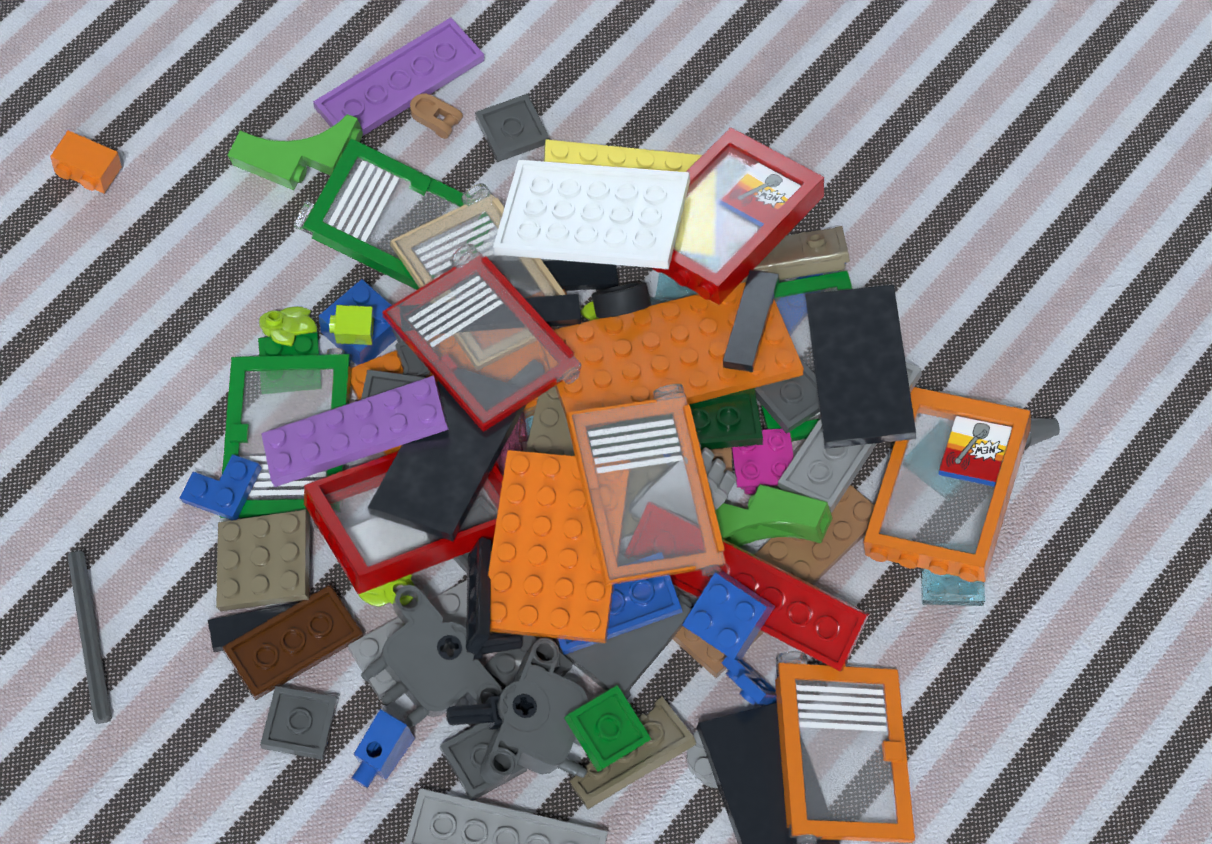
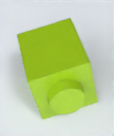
M336 305V315H330L329 331L334 333L336 343L372 345L374 329L373 307Z

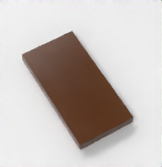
M331 585L311 595L308 600L297 603L226 644L222 649L256 701L273 691L275 686L280 687L348 647L352 642L362 638L363 633Z

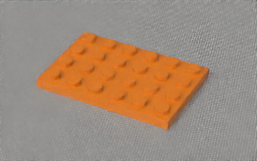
M507 450L488 576L491 579L490 632L606 643L614 584L604 585L575 456ZM592 458L598 487H607L611 505L603 509L617 565L630 469L597 474L596 469L630 464V461L595 465L594 459L601 458Z

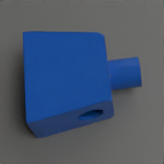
M380 709L355 750L354 756L360 765L352 779L367 789L377 774L387 779L415 740L409 727ZM381 753L380 756L374 758L376 754Z

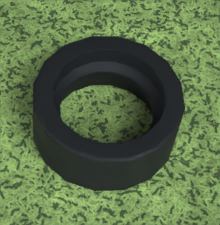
M645 282L619 285L591 295L597 318L625 315L651 306L648 287Z

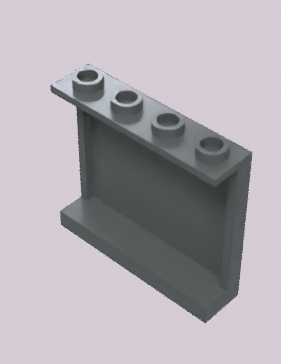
M619 548L617 567L637 561L632 557L627 560L620 554L621 549ZM678 595L682 613L607 639L606 643H596L564 656L604 690L608 691L618 685L625 698L628 699L631 696L630 689L683 627L682 624L692 610L693 605L686 598ZM548 638L557 644L560 653L563 654L558 638Z

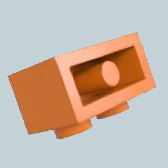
M69 130L50 156L54 172L59 177L66 180L72 179L88 190H97L101 193L106 192L122 168L117 151Z

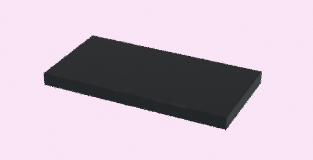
M894 284L805 294L825 449L916 439V428Z
M459 369L453 373L486 412L522 390L521 388ZM438 381L437 385L448 430L401 446L372 498L368 511L371 515L454 541L525 406L483 432Z
M777 703L698 723L696 728L738 844H840L839 840L821 839V837L811 835L792 836L791 828H787ZM800 737L807 820L831 821Z

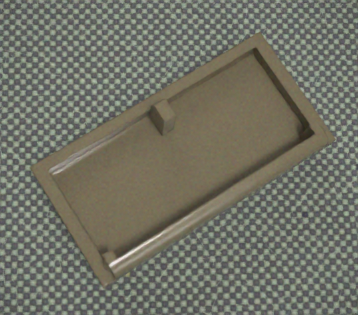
M838 226L830 229L787 235L754 270L779 274V280L845 270V263L850 262L843 227ZM746 242L738 244H727L729 259H731L732 256ZM748 276L741 283L746 282Z

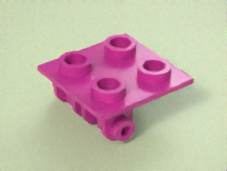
M783 429L762 430L763 445L732 447L737 488L743 489L745 494L756 493V488L760 485H778V481L794 459L790 432L786 434Z

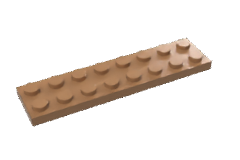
M850 485L831 513L832 521L822 543L800 538L775 537L771 538L754 555L814 585L866 535L875 505ZM684 626L674 636L673 640L715 678L727 669L722 664L727 656ZM759 631L752 644L764 633L763 631Z

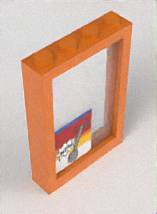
M914 387L910 395L916 439L895 441L863 541L865 555L878 562L891 561L910 569L916 567L927 569L937 575L950 574L959 576L968 582H985L1030 432L1031 411Z

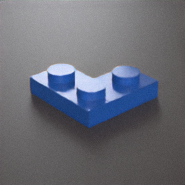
M232 454L219 481L192 472L180 499L185 504L230 520H237L262 467L259 463Z
M727 656L723 660L722 664L728 669L726 672L727 676L742 689L739 693L745 700L752 705L757 703L761 706L777 703L776 689L743 659L732 660Z

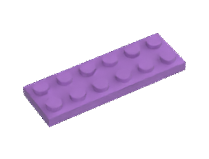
M450 17L313 101L314 108L330 127L337 124L347 114L358 118L363 131L362 136L409 108L411 100L416 95L431 94L483 62L484 53Z
M434 376L261 434L270 479L274 487L448 430V425L437 382Z

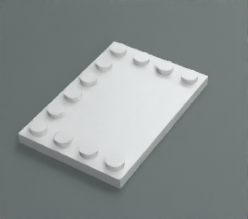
M518 160L494 242V254L669 269L690 183L689 172Z

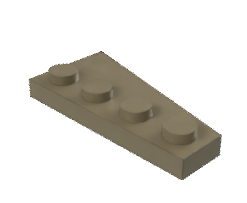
M663 697L654 703L655 708L647 715L642 714L639 717V720L651 737L649 742L600 772H597L592 762H590L585 767L587 773L584 778L575 776L570 780L572 789L587 809H590L696 745L694 736Z

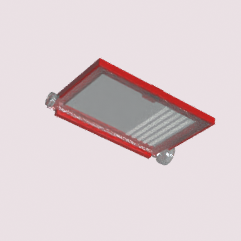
M465 244L454 252L450 259V264L453 266L452 269L382 311L383 318L483 432L560 382L564 381L566 384H571L580 375L581 363L574 357V352L488 257H484L473 244Z

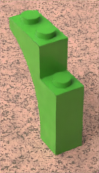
M348 114L328 130L300 140H268L239 131L227 156L233 166L295 190L297 184L302 183L306 176V166L331 176L350 139L352 138L360 142L363 131L358 118Z
M760 485L756 494L750 497L748 509L723 503L715 510L722 539L738 547L753 541L775 537L800 538L822 543L832 521L828 502Z

